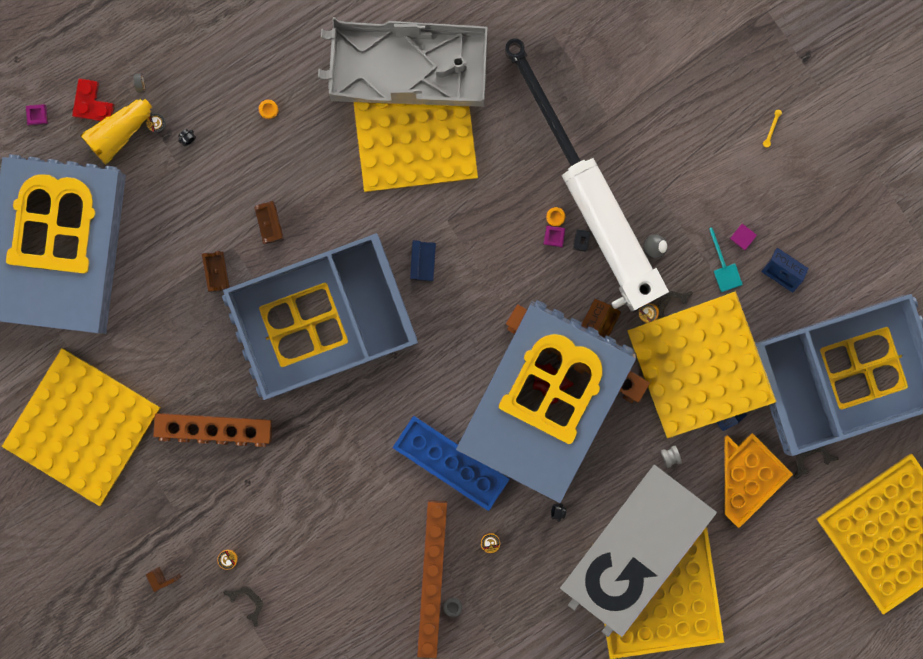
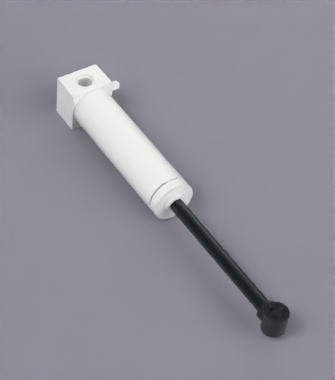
M518 38L510 39L506 43L505 54L512 64L516 63L571 167L568 168L569 171L561 176L566 182L569 191L621 286L619 290L622 297L612 302L613 308L617 309L627 304L630 311H634L668 293L669 291L657 268L653 269L594 158L581 161L526 59L528 55L524 50V43ZM516 45L520 48V52L513 54L509 48ZM641 285H644L647 288L646 295H643L640 292L639 289Z

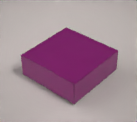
M45 104L26 106L28 126L48 124Z
M741 224L729 239L745 251L757 235L744 224Z
M546 226L543 245L562 248L565 228Z

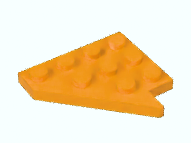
M753 433L739 446L728 435L724 437V515L737 528H740L793 475Z

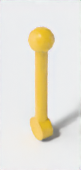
M776 110L774 113L775 118L768 137L763 142V146L766 148L771 145L770 139L778 118L782 115L781 110Z

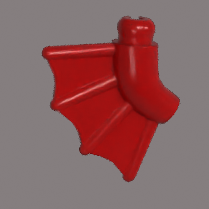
M535 362L537 368L551 375H556L559 371L554 369L550 363L540 365ZM534 375L533 389L541 391L545 397L550 388V383ZM564 376L559 389L564 391L573 386L574 383ZM553 398L550 405L557 403L559 399Z

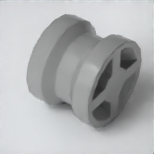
M672 446L669 450H661V455L667 468H670L673 464L682 463L676 446Z

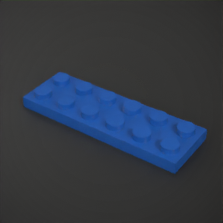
M413 416L392 448L489 511L510 479L487 465L457 451L458 444Z

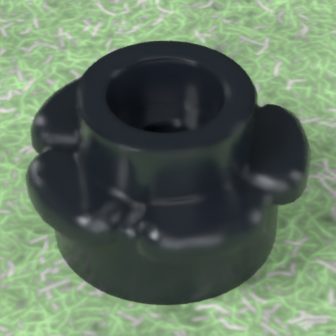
M183 130L178 135V142L182 143L184 147L190 145L196 139V136L193 134L194 131Z
M562 503L553 504L551 518L560 522L566 516V508L563 507Z

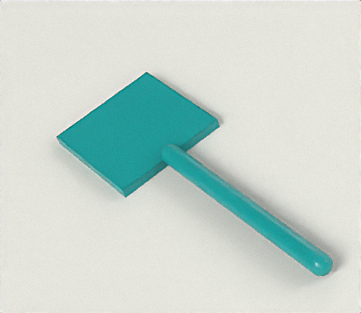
M710 227L709 230L723 267L714 270L720 291L724 292L743 285L736 264L726 266L714 230Z

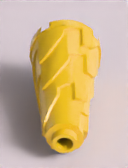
M141 99L135 100L127 107L120 109L112 116L106 117L92 128L84 131L80 136L104 164H108L114 155L129 141V138L140 128L141 124L150 116V109L153 107L146 99L143 101Z

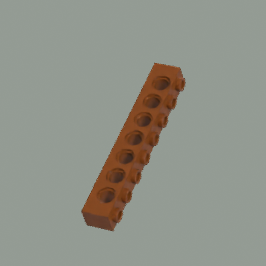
M518 304L516 305L505 324L508 326V331L515 334L527 309ZM550 347L542 350L549 355L553 352L558 355L557 360L563 361L560 351ZM578 362L573 364V369L583 374L585 371L592 376L591 370L585 363ZM629 371L626 379L630 381L631 386L628 390H624L621 387L619 392L624 395L623 399L631 404L634 401L639 403L650 382Z

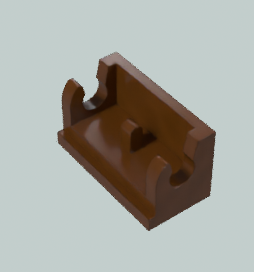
M270 201L256 205L254 209L263 244L284 240L275 202Z
M224 252L203 253L202 259L208 292L212 293L230 288Z

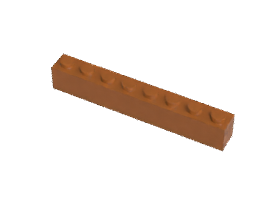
M428 500L417 657L437 658L447 501Z

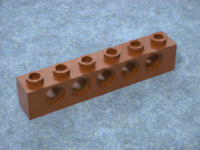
M156 413L153 437H159V441H170L171 438H178V442H190V439H197V443L208 444L209 440H215L216 444L228 445V441L236 442L235 445L247 446V442L255 443L257 447H266V443H271L273 420ZM172 423L179 425L178 433L171 431ZM192 424H196L199 428L196 435L190 432ZM211 425H215L218 428V433L215 436L209 433ZM230 426H234L237 429L235 437L228 434ZM249 427H253L256 430L254 438H250L247 435Z

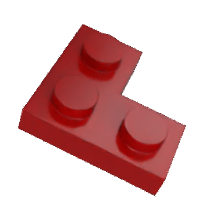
M78 79L72 113L73 117L101 122L106 117L113 115V103L96 101L99 82Z

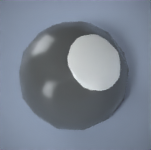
M658 234L648 236L643 244L646 255L654 259L664 256L668 248L665 238Z

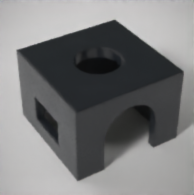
M577 229L572 249L586 252L590 232ZM581 238H585L584 244H580Z

